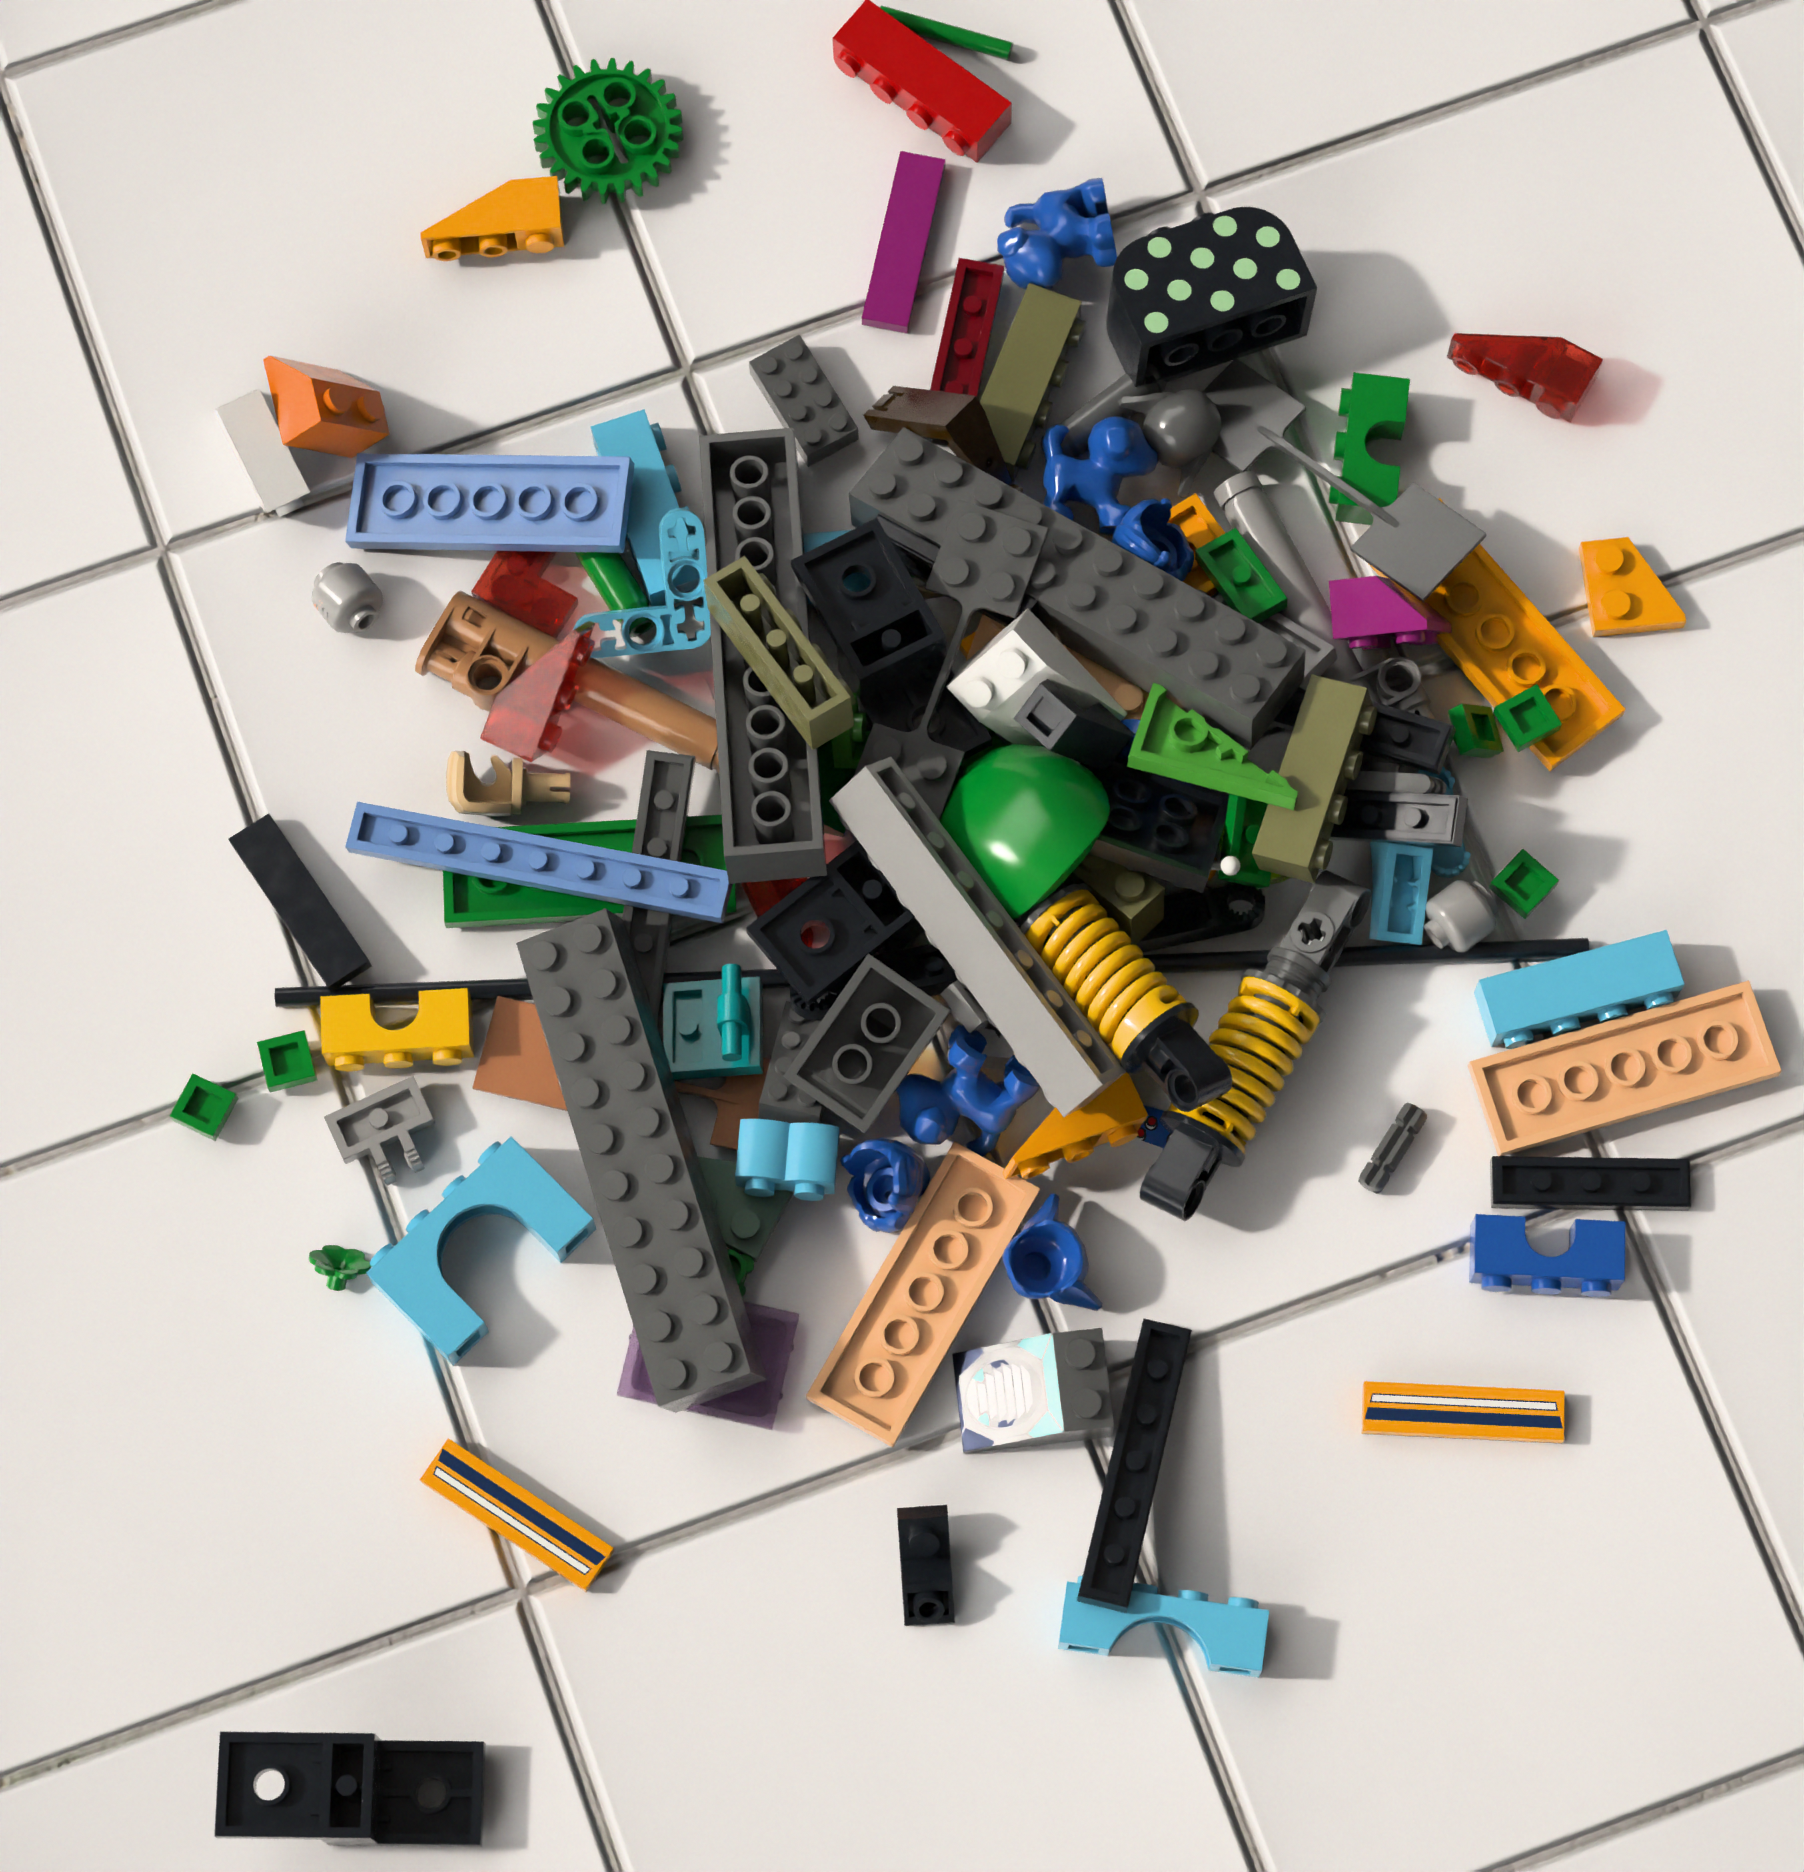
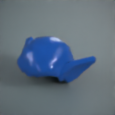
M1056 1193L1051 1194L1037 1213L1024 1225L1022 1232L1015 1236L1006 1246L1002 1256L1007 1275L1014 1290L1025 1298H1051L1053 1301L1061 1304L1098 1311L1102 1308V1302L1083 1282L1089 1268L1085 1246L1074 1228L1065 1222L1059 1221L1060 1197Z

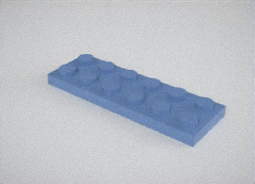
M357 453L345 542L350 548L624 553L635 464L630 456Z

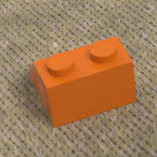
M270 355L263 359L283 445L353 458L357 453L363 452L390 435L379 391L337 369Z

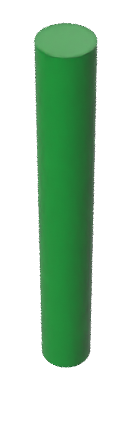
M881 5L880 7L917 35L1005 60L1010 58L1013 42Z

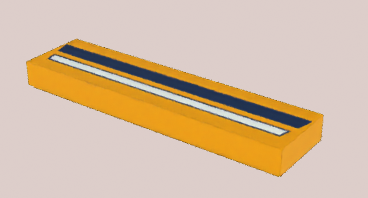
M1364 1381L1362 1388L1361 1434L1562 1443L1564 1441L1565 1391Z
M449 1438L420 1478L421 1483L585 1592L588 1591L615 1551L612 1546Z

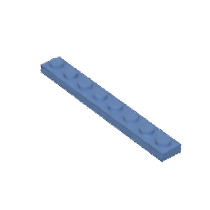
M357 802L345 846L349 853L718 923H724L733 885L729 884L726 870L363 802Z

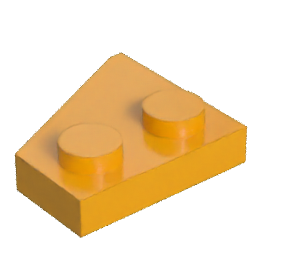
M1628 537L1580 543L1579 555L1592 637L1684 628L1686 623L1684 612Z

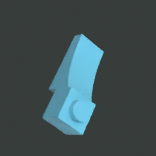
M1370 842L1373 887L1369 939L1421 945L1433 848L1417 844Z

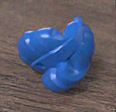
M1168 498L1161 499L1160 502L1156 499L1141 501L1129 509L1121 524L1117 525L1111 542L1173 577L1184 581L1187 574L1192 570L1194 551L1190 548L1188 539L1180 526L1167 523L1171 517L1172 502Z
M877 1138L858 1144L851 1151V1154H846L840 1159L841 1165L847 1172L854 1175L848 1184L847 1192L856 1210L859 1212V1218L863 1224L876 1232L891 1233L902 1229L908 1221L910 1214L914 1212L917 1199L923 1195L930 1181L929 1169L920 1154L910 1146L897 1140Z

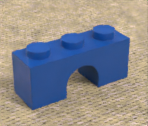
M1475 1214L1470 1224L1469 1283L1482 1284V1290L1506 1292L1512 1289V1285L1531 1286V1291L1537 1294L1561 1293L1562 1288H1579L1584 1296L1606 1297L1611 1295V1290H1619L1625 1281V1221L1575 1219L1569 1229L1568 1251L1555 1257L1540 1255L1530 1247L1525 1235V1216Z

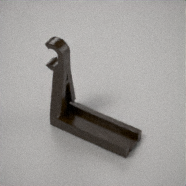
M893 386L887 391L889 394H884L872 406L874 410L869 409L863 414L871 430L899 433L904 427L921 437L946 440L949 442L947 446L958 458L1023 493V488L1012 483L985 410L976 396Z

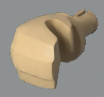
M451 751L447 761L446 792L448 801L458 813L484 816L520 815L521 806H525L526 801L569 804V790L550 789V787H570V773L527 772V767H523V758L514 757L512 759L511 772L500 757L494 754L490 760L496 772V778L492 783L485 784L475 774L469 753L465 751Z

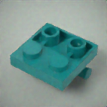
M726 964L722 966V979L663 983V1047L674 1080L763 1074V984L760 976L741 978L740 965Z

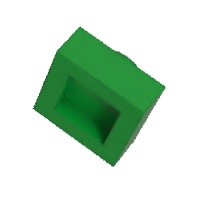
M1537 684L1495 706L1493 712L1518 752L1554 734L1562 726L1561 721Z
M1462 703L1448 710L1451 725H1454L1456 729L1453 740L1458 747L1460 755L1491 758L1504 752L1492 707Z
M1522 849L1491 881L1489 889L1526 919L1558 885L1559 879Z
M305 1030L257 1042L267 1088L270 1093L318 1081Z
M192 1073L170 1114V1118L172 1121L216 1141L239 1098L236 1093Z

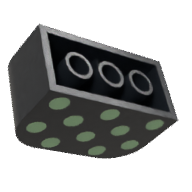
M1237 207L1216 214L1211 212L1203 213L1195 217L1191 222L1173 228L1167 226L1157 228L1147 236L1131 242L1120 252L1113 267L1106 329L1125 373L1130 376L1135 387L1144 385V379H1146V384L1157 383L1158 380L1167 382L1307 336L1317 286L1289 228L1274 214L1255 207ZM1147 362L1152 363L1159 370V379L1156 380L1153 376L1145 377Z

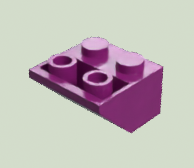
M1369 576L1329 581L1333 639L1349 641L1350 649L1391 648V639H1396V644L1409 643V646L1438 643L1437 635L1452 633L1451 623L1428 603L1420 601L1389 578Z

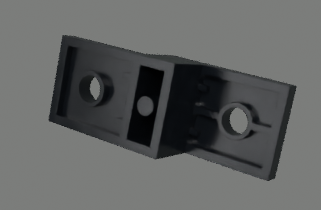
M875 518L792 559L791 568L837 646L838 670L851 691L857 693L858 705L862 712L866 713L867 721L871 728L875 722L902 732H911L915 730L912 724L913 720L925 713L945 660L946 636L880 522ZM852 573H862L870 579L871 583L864 591L853 592L844 586L843 581ZM951 669L934 714L939 720L940 725L937 730L928 733V736L936 743L965 752L964 760L992 746V737L985 725L980 723L947 688V685L955 675Z
M858 840L826 864L827 876L808 878L746 927V933L808 1006L858 968L868 953L873 956L877 952L880 955L899 951L925 931L912 912L900 903L896 891L883 873L871 864L867 852ZM814 925L822 926L829 932L830 938L824 946L810 948L801 939L805 929Z
M220 1732L214 1837L223 1839L322 1840L328 1845L482 1847L486 1743L484 1741L381 1740L375 1733ZM268 1771L279 1772L284 1778V1789L273 1800L261 1799L256 1790L258 1779ZM427 1780H440L446 1787L444 1801L434 1808H427L421 1805L418 1800L420 1786Z

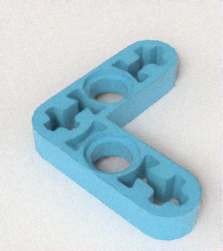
M685 508L670 510L663 516L659 525L666 605L593 612L583 615L577 620L573 628L575 645L582 654L590 658H605L685 650L700 647L709 640L711 636L710 612L707 606L703 582L707 578L705 537L702 522L694 512ZM682 517L687 525L695 527L694 533L687 534L686 544L689 552L698 549L697 558L680 556L669 560L670 551L679 553L677 538L673 535H668V528L676 526L677 518ZM683 565H691L699 573L697 586L687 592L676 589L672 582L674 571ZM702 596V605L692 604L696 621H703V628L696 629L695 637L690 639L687 638L684 631L677 630V624L685 622V607L679 605L674 608L673 601L674 599L691 601ZM641 617L651 619L656 625L654 638L645 644L634 642L629 635L631 623ZM622 619L620 632L625 646L615 647L616 637L602 638L598 648H592L589 640L581 639L582 633L589 632V624L598 623L602 631L616 630L612 621Z

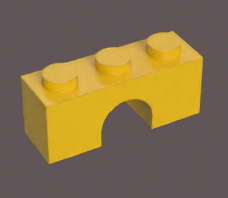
M468 988L419 991V1010L416 1018L410 1025L399 1030H388L376 1023L375 1005L370 994L320 996L322 1055L327 1065H335L336 1070L358 1071L364 1069V1064L384 1063V1066L387 1068L401 1069L413 1066V1061L433 1060L435 1065L452 1066L462 1063V1058L474 1057L473 1008Z

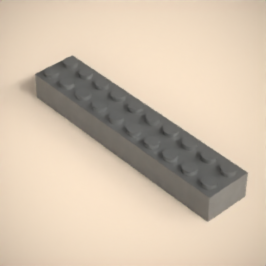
M794 427L699 435L707 577L745 556L758 574L763 573L768 578L775 590L776 598L784 609L789 608L792 610L802 627L803 634L811 643L807 594L791 568V560L804 554L798 457ZM710 613L723 844L729 884L827 876L818 748L811 749Z
M904 427L849 493L852 526L857 528L875 519L879 514L938 547H941L958 500L1049 528L1047 538L1025 593L1038 601L1039 620L1061 644L1150 693L1153 683L1160 684L1167 689L1166 697L1186 713L1193 709L1204 717L1209 726L1220 729L1234 741L1249 750H1252L1304 681L1306 650Z
M605 908L517 942L520 958L658 1407L677 1413L767 1380L624 920Z

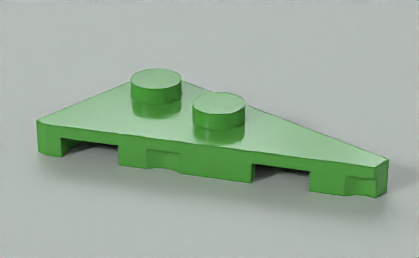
M1152 684L1129 753L1127 767L1290 810L1295 809L1298 791L1294 790L1285 778L1274 770L1267 774L1248 759L1249 751L1220 729L1209 726L1204 717L1193 709L1186 713L1166 697L1167 689L1160 684Z

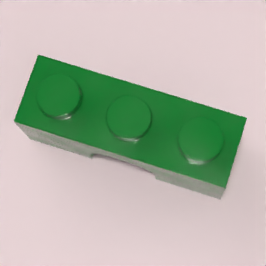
M1354 372L1350 389L1341 388L1338 416L1347 417L1345 432H1336L1333 460L1342 461L1340 476L1337 477L1371 500L1378 507H1387L1397 499L1401 466L1385 465L1375 461L1368 454L1366 446L1377 439L1401 440L1406 422L1410 379ZM1330 485L1328 504H1337L1335 521L1372 525L1373 516L1368 511Z

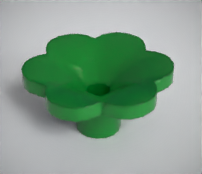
M325 1245L322 1250H313L309 1253L308 1261L315 1265L314 1270L317 1273L327 1276L326 1286L334 1291L344 1290L347 1280L366 1274L371 1269L370 1262L364 1259L365 1254L357 1249H344L337 1245Z

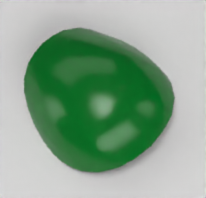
M1013 744L991 750L957 774L940 818V823L1014 920L1045 900L1079 866L1093 848L1099 834L1108 821L1110 805L1108 795L1102 783L1080 762L1051 752L1046 747Z

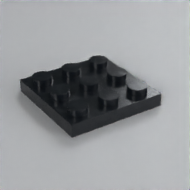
M1119 756L1106 771L1089 766V770L1102 783L1108 795L1110 811L1108 821L1087 855H1095L1121 864L1131 871L1143 872L1169 881L1177 887L1189 888L1203 893L1226 821L1229 794L1127 767L1128 760Z

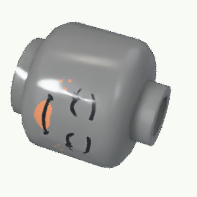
M336 562L325 567L316 576L312 591V603L336 632H363L377 621L378 612L383 603V596L381 590L361 566L354 563L343 564L342 562Z

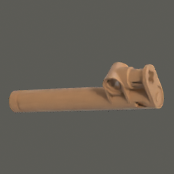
M461 590L452 597L417 658L415 665L416 673L425 676L431 672L451 682L454 690L472 698L474 704L482 710L498 711L504 708L512 699L524 676L678 754L695 756L696 763L710 770L715 769L719 774L715 718L596 658L587 657L578 649ZM494 676L501 680L500 684L492 690H483L478 687L479 682L486 677Z

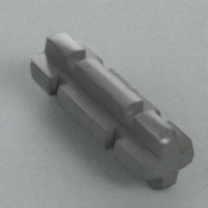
M1411 1103L1404 1104L1395 1119L1397 1124L1390 1126L1371 1157L1373 1162L1366 1164L1358 1178V1182L1364 1188L1376 1194L1382 1192L1390 1178L1389 1172L1393 1173L1414 1141L1415 1137L1413 1134H1418L1426 1122L1427 1114L1421 1108Z

